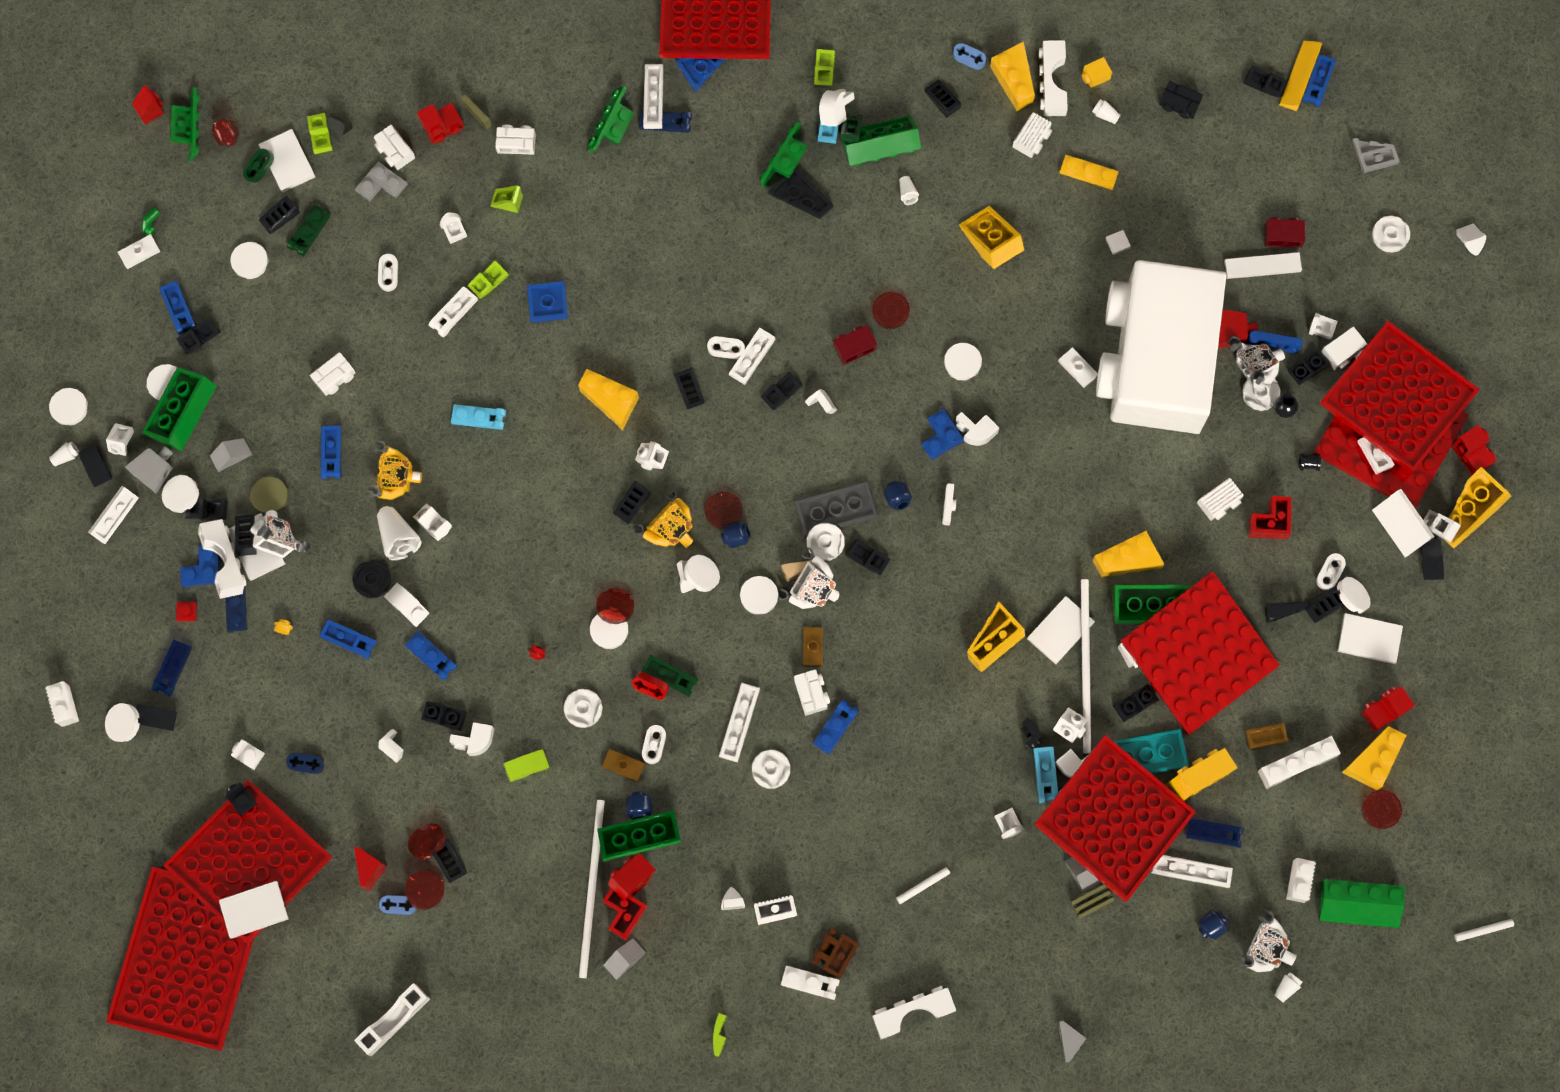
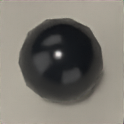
M1281 395L1276 399L1274 409L1280 417L1289 418L1297 413L1298 402L1292 395Z

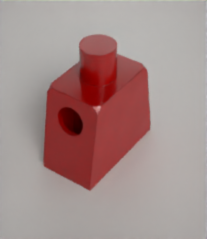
M1222 309L1218 348L1230 347L1231 345L1227 342L1232 336L1239 338L1241 343L1245 344L1248 334L1252 331H1258V323H1247L1246 313Z

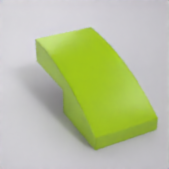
M817 49L814 85L832 86L835 50Z
M321 113L307 116L314 154L333 151L326 114Z
M494 261L467 286L481 299L510 274L497 261Z
M543 749L503 764L510 782L526 778L530 774L549 768Z
M718 1013L713 1033V1049L716 1057L720 1056L726 1038L721 1036L720 1032L727 1016Z

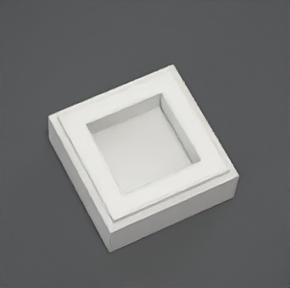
M1123 230L1106 237L1113 255L1131 247Z

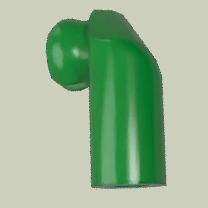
M152 208L142 219V232L144 234L153 235L155 233L152 221L160 215L156 208Z

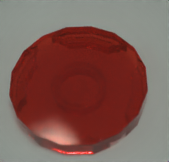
M883 293L874 301L872 308L873 318L883 328H899L908 320L910 312L909 303L899 293Z
M718 492L711 496L705 504L706 519L717 529H723L727 524L740 521L742 517L743 507L736 495L730 492Z
M611 588L608 591H603L597 598L596 611L598 616L609 624L624 623L634 613V600L627 591Z
M1377 790L1366 796L1361 811L1368 825L1384 830L1398 823L1402 815V806L1395 794L1386 790Z
M435 823L422 825L409 838V852L417 859L432 857L435 851L439 852L443 847L446 839L445 832Z
M421 870L409 877L405 884L404 893L411 906L421 910H428L440 903L444 896L445 887L442 879L436 873Z

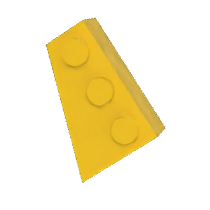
M1024 42L992 57L990 64L992 71L1016 111L1033 104L1035 96Z
M586 369L578 384L580 392L623 431L639 399L638 392Z
M1147 531L1095 555L1093 558V563L1101 577L1160 570L1164 566Z
M999 601L991 616L988 617L983 629L978 633L967 651L968 659L980 672H983L1025 637L1024 628Z
M1388 726L1342 773L1375 790H1379L1382 788L1407 735Z
M1225 748L1220 751L1215 749L1207 754L1208 758L1203 760L1200 757L1192 762V767L1188 768L1185 766L1178 770V775L1169 781L1166 786L1184 801L1229 775L1238 767Z

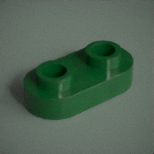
M259 149L243 170L244 178L252 183L259 182L273 164V153L267 149Z

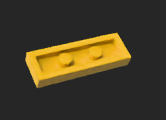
M1065 155L1060 174L1113 190L1119 172L1069 155Z

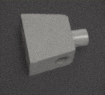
M165 446L157 454L148 448L125 468L156 494L173 469L166 462L173 453Z

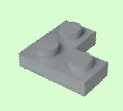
M377 162L355 188V191L368 201H371L381 188L397 198L408 184L380 162Z

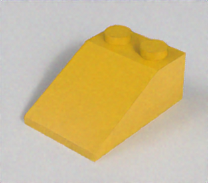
M990 206L959 224V227L983 260L993 269L1024 251L1021 234Z

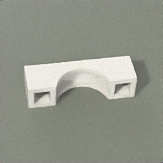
M1043 41L1042 48H1039L1038 51L1039 59H1042V65H1039V76H1043V82H1040L1039 86L1040 93H1043V99H1040V110H1044V116H1066L1067 92L1059 89L1052 80L1054 70L1065 63V41Z
M222 519L200 523L198 535L203 549L217 553L225 565L216 573L214 582L219 598L243 594L246 579L240 573V561L238 558H235L234 544L229 541L228 526H224Z
M1330 736L1262 767L1258 773L1266 789L1298 773L1327 762L1341 753L1333 737Z
M413 983L385 1015L366 1028L354 1041L367 1055L372 1056L430 998L418 985Z
M940 986L932 989V994L927 996L921 993L913 996V1001L906 1003L905 1000L894 1004L895 1008L887 1010L884 1007L876 1010V1015H873L872 1018L880 1039L900 1033V1024L903 1017L912 1010L923 1009L932 1013L936 1018L956 1012L948 988L943 989Z

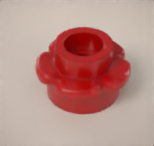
M534 644L528 649L530 652L529 656L533 659L540 661L541 658H545V649Z

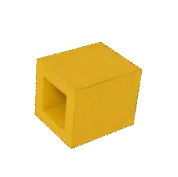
M1102 57L1084 66L1082 79L1085 84H1089L1090 88L1111 79L1112 71L1105 58Z

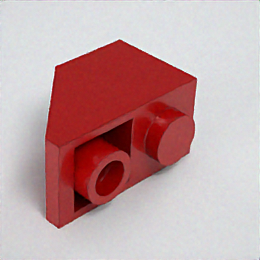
M147 85L143 86L132 102V105L144 124H147L164 114L161 109L164 105L154 89L150 91Z

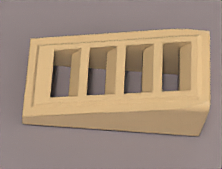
M808 561L782 564L781 569L787 582L797 579Z

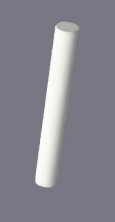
M947 867L943 868L896 897L899 904H902L949 875L950 871Z
M1512 919L1460 932L1454 934L1456 942L1513 927L1514 922Z

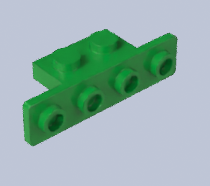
M627 87L615 88L611 93L610 97L612 99L603 110L604 115L595 126L596 131L587 142L589 146L586 151L589 153L597 150L603 137L615 145L620 143L634 115L633 111L620 104Z
M192 87L189 92V107L171 105L170 142L188 144V161H192L199 152V146L196 145V139L199 136V128H196V122L199 120V111H197L199 94H197V87Z
M797 121L795 126L791 125L787 133L788 137L786 140H782L778 147L777 155L771 157L769 161L770 166L767 171L763 170L759 180H761L762 188H765L775 171L790 178L807 151L808 146L795 139L801 130V122Z

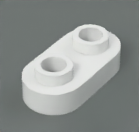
M392 254L381 256L378 266V284L382 290L387 292L393 291L398 284V261ZM392 263V266L386 267V264ZM387 280L392 281L390 285H386L385 282Z
M715 336L707 344L708 352L715 357L739 359L745 350L744 343L739 339ZM719 345L720 349L715 350L714 346ZM738 348L739 351L734 353L732 349Z
M1337 553L1331 554L1323 564L1316 579L1317 585L1322 590H1331L1336 585L1346 565L1342 555ZM1335 561L1338 567H1333L1331 562ZM1323 578L1329 579V584H1325Z
M659 725L651 726L646 733L642 757L648 764H656L662 757L666 732ZM656 732L660 734L658 739L653 738V734ZM654 751L656 753L655 757L650 758L648 756L649 752Z

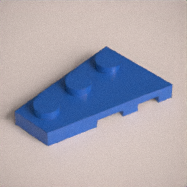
M680 58L676 61V64L694 92H696L725 59Z

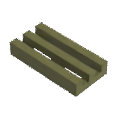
M463 95L460 98L463 103L462 105L486 130L491 127L490 118L468 95Z
M1103 883L1070 900L1079 919L1114 901L1110 890ZM1101 890H1104L1103 893L1087 900L1086 902L1078 906L1076 905V903L1086 899L1087 897ZM1107 896V898L1103 899L1102 901H1100V902H1098V903H1096V904H1094V905H1092V906L1086 908L1085 910H1083V911H1081V912L1079 911V910H1081V909H1083V908H1085V907H1087V906H1089V905L1095 903L1096 901H1098V900H1100V899H1102V898H1104V897Z

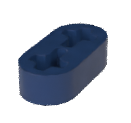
M292 753L286 760L287 766L295 772L319 774L324 769L323 760L314 755ZM296 757H298V760L304 763L303 765L297 764L296 767H294L291 761L295 760ZM317 760L320 766L316 767L315 770L307 765V763H314Z

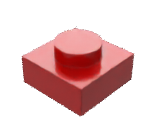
M177 602L176 621L197 622L198 603Z

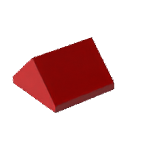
M354 847L360 887L366 891L371 890L387 867L361 848Z

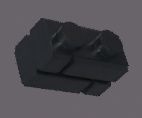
M1169 81L1159 105L1167 112L1174 111L1179 113L1184 119H1194L1204 94Z

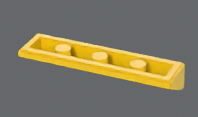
M1303 41L1279 104L1280 106L1297 111L1322 42Z

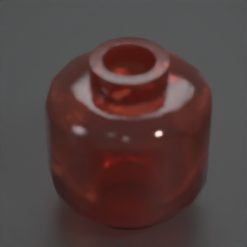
M221 119L212 125L211 134L218 145L231 147L237 143L236 139L239 136V132L232 121Z

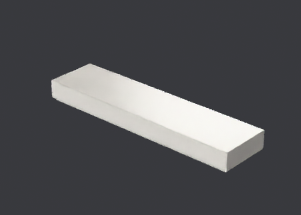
M645 64L644 129H662L663 64Z
M1299 252L1224 260L1226 279L1302 271Z
M741 683L719 754L720 758L738 763L760 691L759 687Z
M1163 855L1153 867L1151 873L1230 888L1233 868Z

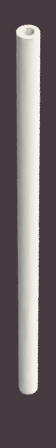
M1082 579L1083 717L1088 720L1084 726L1087 730L1083 735V754H1090L1089 580Z
M597 800L579 978H587L600 853L597 829L602 828L604 800Z

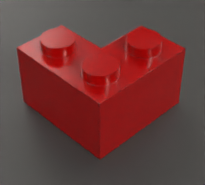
M452 103L438 110L431 104L416 112L421 126L432 144L440 143L447 136L455 135L464 128L463 121Z
M1479 424L1461 435L1451 446L1471 475L1480 467L1486 470L1497 461L1494 452L1486 447V444L1490 441L1489 435Z
M1272 496L1268 501V514L1252 513L1249 518L1248 538L1287 540L1291 535V497Z
M1393 686L1380 696L1382 698L1380 701L1375 702L1373 700L1366 704L1362 715L1373 731L1376 732L1407 713L1415 704L1402 686L1397 689Z
M640 853L635 857L631 855L623 863L624 866L621 869L616 868L610 874L611 879L608 885L623 901L631 895L635 896L642 890L656 871Z
M610 888L602 901L605 905L618 912L608 929L627 941L648 909L647 905L632 896L623 901L612 888Z

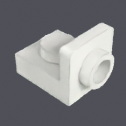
M115 423L106 439L108 451L113 454L126 456L127 444L134 433L133 427Z
M241 739L240 742L233 746L231 756L255 770L265 753Z

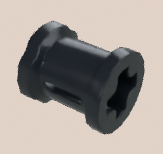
M1300 453V471L1304 469L1320 471V454L1305 456L1303 453Z

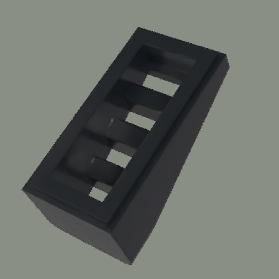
M939 79L924 89L927 96L946 118L961 108V102ZM937 86L940 88L934 93L931 92ZM943 91L944 94L937 98L936 96ZM948 97L943 103L941 102L942 99ZM949 102H952V104H951L950 106H948V107L945 106V105H947Z
M285 196L265 213L259 221L267 232L272 234L300 214L290 198ZM287 205H288V207L290 208L289 211H287V210L285 209V207H286ZM280 210L283 211V213L285 214L284 216H281V214L279 213ZM273 215H276L279 218L277 222L273 218ZM270 219L274 225L270 226L266 220Z
M692 368L673 375L687 410L705 403ZM690 376L691 379L681 382L680 378ZM691 382L693 383V386L685 389L683 388V385H686ZM695 389L696 393L686 396V392ZM698 396L699 400L689 403L688 399Z
M634 481L613 514L629 525L650 497V490ZM635 490L641 492L643 494L642 497L635 493ZM633 496L639 500L638 503L631 500L630 497ZM626 502L632 505L634 509L632 510L631 508L626 506ZM623 508L624 510L629 512L630 515H625L623 512H621V509Z
M254 514L235 516V550L238 556L257 554V548L253 547L254 534L250 531L255 523ZM243 523H250V525L240 526Z
M1336 587L1307 605L1305 610L1314 624L1345 606L1339 596L1341 594L1340 589L1337 590ZM1334 594H1336L1341 603H1338ZM1327 598H1329V599L1331 600V602L1333 603V605H1334L1333 608L1331 607V605H1330L1329 602L1327 601ZM1320 602L1324 604L1328 611H1324V609L1320 605ZM1313 606H1316V608L1321 614L1320 616L1316 614V612L1313 609Z
M1307 602L1269 604L1265 609L1267 623L1303 611L1307 607Z
M448 838L430 848L449 883L467 874ZM445 846L448 848L447 850H445L444 852H442V853H440V854H438V852H437L438 850L444 848ZM451 853L452 856L442 861V857ZM455 860L456 863L446 869L445 865ZM459 867L460 870L450 876L449 872Z

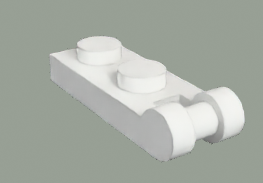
M463 286L430 321L429 326L432 329L438 330V334L445 337L450 329L478 301V298ZM443 319L447 321L444 325L440 323Z
M786 966L781 986L835 1000L836 986H839L840 980ZM823 983L829 984L827 991L821 990Z

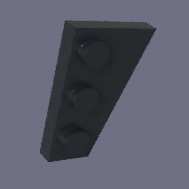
M796 168L790 178L784 176L768 191L769 195L818 219H821L833 208V204Z

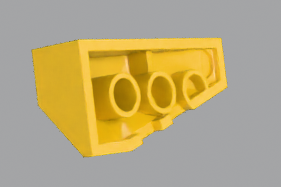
M1482 467L1467 480L1449 516V519L1461 525L1452 542L1446 541L1453 548L1457 547L1512 497Z

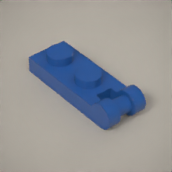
M1321 54L1318 55L1302 102L1314 103V106L1320 107L1336 59ZM1311 91L1317 92V97L1311 95Z
M174 281L159 287L178 334L181 335L185 333V330L195 327L196 324L178 282ZM186 318L187 322L181 324L179 320Z
M1252 331L1247 339L1248 345L1266 344L1270 350L1278 348L1284 349L1288 353L1299 352L1303 342L1301 338L1260 331Z
M321 426L322 479L342 477L341 426ZM328 464H334V469H328Z
M329 619L319 636L366 659L370 658V651L377 643V641ZM361 641L366 643L363 649L358 648Z
M419 631L405 644L412 653L442 680H445L448 677L447 674L451 670L454 671L457 667ZM444 662L446 665L439 669L438 666Z
M843 699L813 742V745L829 755L859 712V709L855 706L851 707ZM842 711L849 714L846 719L840 715Z

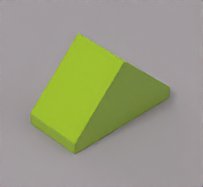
M517 185L495 189L490 206L518 213L523 198L521 188Z

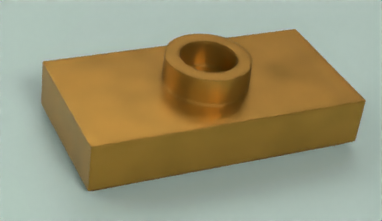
M803 627V666L822 667L823 627Z
M1284 723L1245 730L1249 750L1288 743Z
M609 749L602 768L638 782L646 764Z

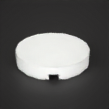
M1385 216L1377 221L1373 227V242L1385 252L1400 251L1410 239L1409 226L1399 217Z
M246 242L234 249L230 261L237 275L246 279H253L265 272L269 259L267 252L261 245L254 242Z
M968 343L953 345L948 349L944 359V366L948 374L957 380H968L976 376L982 363L980 352L975 346Z
M169 364L160 365L149 373L147 389L156 400H160L177 367Z
M1247 379L1242 388L1244 401L1255 410L1263 411L1272 408L1281 392L1277 384L1278 382L1274 379L1271 384L1262 383L1258 387L1253 388Z
M65 388L56 392L51 398L49 410L52 417L58 423L75 425L86 416L88 401L77 389Z
M178 475L171 478L162 491V501L165 507L177 513L191 509L199 496L197 483L186 475Z
M820 523L814 526L806 538L807 547L811 548L814 555L819 556L823 561H830L839 556L845 545L841 530L836 525L830 523Z
M692 556L684 565V575L690 585L697 587L695 589L707 592L711 591L719 583V570L716 564L706 556Z
M752 577L741 587V603L752 614H766L773 610L777 604V587L767 577Z
M1346 577L1338 582L1337 590L1340 589V599L1349 610L1362 613L1370 607V597L1359 581L1352 577Z
M612 610L603 611L593 618L590 625V635L593 641L600 647L614 649L621 646L626 640L628 624L620 613Z
M589 689L574 691L565 700V716L576 727H590L598 722L602 715L603 706L601 700L595 692Z
M119 703L109 710L105 720V729L109 738L117 742H127L136 735L140 724L138 723L139 713L136 708L130 704Z
M777 750L760 752L752 763L754 780L760 786L767 789H775L782 786L790 775L788 758Z

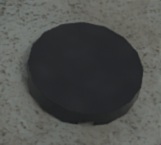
M375 560L363 562L355 569L353 574V585L356 591L361 596L369 599L384 595L391 584V574L388 568L383 563Z

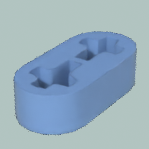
M963 43L957 44L954 47L953 57L956 61L976 70L982 69L985 66L986 56L983 52ZM964 50V54L959 56L958 51ZM980 57L981 62L975 63V59Z
M387 895L382 897L379 902L380 910L386 914L412 915L418 907L416 900L409 896ZM388 899H390L391 903H395L397 905L396 907L391 906L389 910H387V908L383 906V904L387 903ZM407 900H410L413 907L406 911V908L400 907V904H407Z

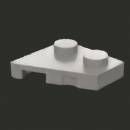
M1354 138L1351 141L1362 173L1397 165L1400 162L1395 147L1392 144H1380L1376 141L1364 142L1359 141V138Z

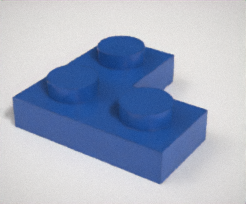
M944 409L927 418L936 435L921 445L931 461L964 441Z
M198 546L199 565L180 567L181 586L215 584L216 573L220 571L219 555L211 550L203 549L202 546Z

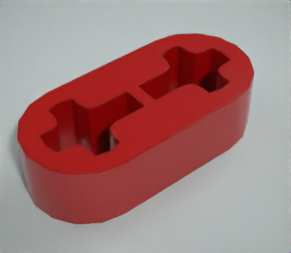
M643 672L637 673L632 680V686L637 691L658 700L664 699L669 691V687L664 681Z

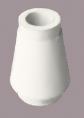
M1101 99L1092 111L1096 117L1113 124L1120 117V114L1108 102Z
M904 176L900 178L901 201L905 205L916 203L919 194L910 177Z
M66 442L49 458L54 466H58L76 459L77 455H79V450L73 442Z
M1289 972L1282 979L1274 996L1284 1003L1285 1000L1301 988L1302 981Z

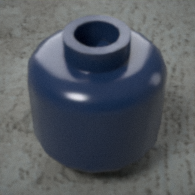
M893 481L887 485L884 491V497L892 509L903 510L910 505L912 495L905 483Z
M741 521L725 525L723 533H721L723 543L728 544L730 548L747 544L748 538L751 537L747 524H743Z
M641 791L633 792L626 799L627 816L632 820L651 816V798Z
M1210 910L1199 919L1201 927L1198 930L1205 938L1210 937L1216 940L1228 930L1227 924L1229 921L1221 911Z

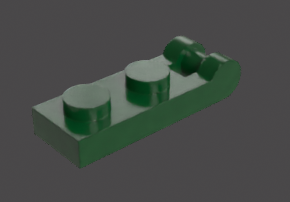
M846 113L847 120L843 122L840 141L847 143L859 142L863 115L850 116V114Z
M314 205L293 238L288 241L286 247L297 251L299 255L304 257L330 218V213ZM302 240L304 244L300 245L298 242Z
M652 655L649 656L641 671L664 681L668 687L687 697H690L692 687L698 682L697 678ZM682 679L687 681L684 687L679 685Z

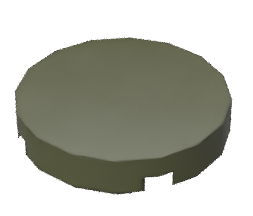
M271 476L263 477L252 486L250 501L260 513L266 514L270 510L278 513L287 505L288 489L278 478Z

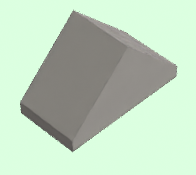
M242 438L223 441L210 457L217 471L220 472L251 456L252 453L245 439Z
M1072 857L1064 861L1083 893L1101 884L1095 876Z
M631 939L614 952L606 961L604 967L617 980L642 958L646 952L634 939Z
M1064 1021L1058 1022L1063 1059L1064 1063H1068L1086 1038Z

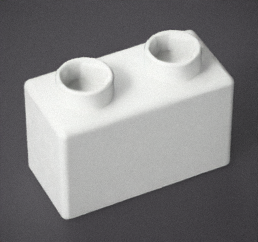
M1138 260L1133 266L1128 282L1115 280L1111 282L1105 324L1121 327L1118 354L1107 352L1102 354L1098 371L1096 396L1112 399L1110 419L1113 422L1200 434L1211 409L1226 272Z

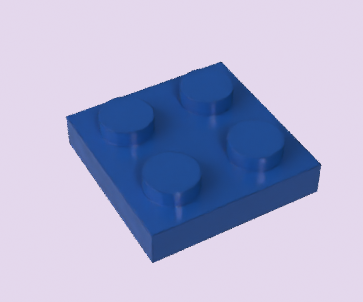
M564 281L527 285L531 323L568 319Z

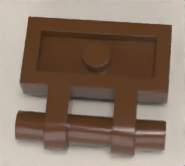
M830 927L827 934L823 935V941L819 948L815 949L811 963L818 966L820 960H824L826 963L822 969L840 979L860 944L844 934L841 935L839 941L836 940L834 936L837 931ZM832 944L835 948L831 955L828 956L825 952L829 945Z

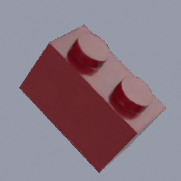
M1279 217L1267 219L1265 223V246L1303 247L1305 243V220H1300L1299 218L1283 220Z
M868 325L854 328L849 334L843 333L838 335L833 340V347L842 365H845L876 351L877 343Z

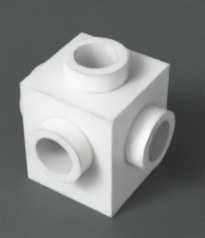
M653 441L641 443L635 461L639 462L641 467L647 470H652V468L663 469L669 451Z
M1068 707L1053 730L1073 743L1077 737L1081 739L1087 729L1084 726L1088 720Z

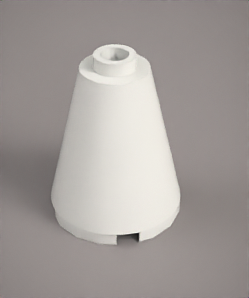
M385 506L379 510L377 520L386 557L389 560H401L408 557L406 553L410 551L415 553L421 546V540L417 533L393 507Z

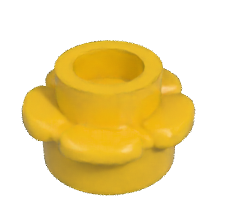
M279 619V622H274V631L277 633L289 635L290 630L293 629L287 620Z

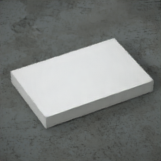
M292 129L258 144L260 149H267L274 155V161L270 169L282 193L315 178Z
M1402 489L1396 491L1372 510L1404 557L1409 556L1435 537Z
M262 513L255 516V522L263 518ZM243 523L240 526L250 525V523ZM235 526L229 528V537L234 547ZM257 549L256 555L239 556L250 581L285 565L282 557Z
M1065 596L1030 634L1027 640L1053 663L1057 664L1082 637L1081 609ZM1089 617V628H1090V627L1094 624V622H1095V621H1094L1092 618H1090V617Z
M1345 613L1337 652L1396 664L1403 626Z
M277 881L219 900L230 939L289 919Z

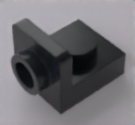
M1028 717L1022 721L1021 725L1023 727L1021 730L1027 738H1032L1024 745V748L1026 750L1028 748L1033 750L1041 744L1042 734Z
M241 782L231 785L224 794L241 817L258 805Z

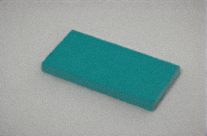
M1181 729L1114 741L1151 774L1178 770L1185 766L1189 768Z

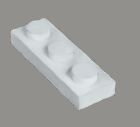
M759 328L729 372V376L745 385L776 340L775 337Z
M121 486L88 533L106 544L139 497Z

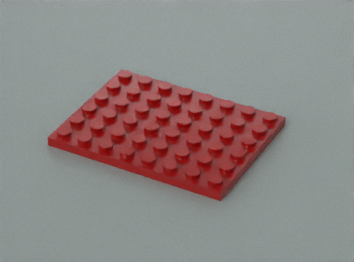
M152 867L106 1022L222 1051L254 939L249 945L240 937L230 939L226 924L168 870Z

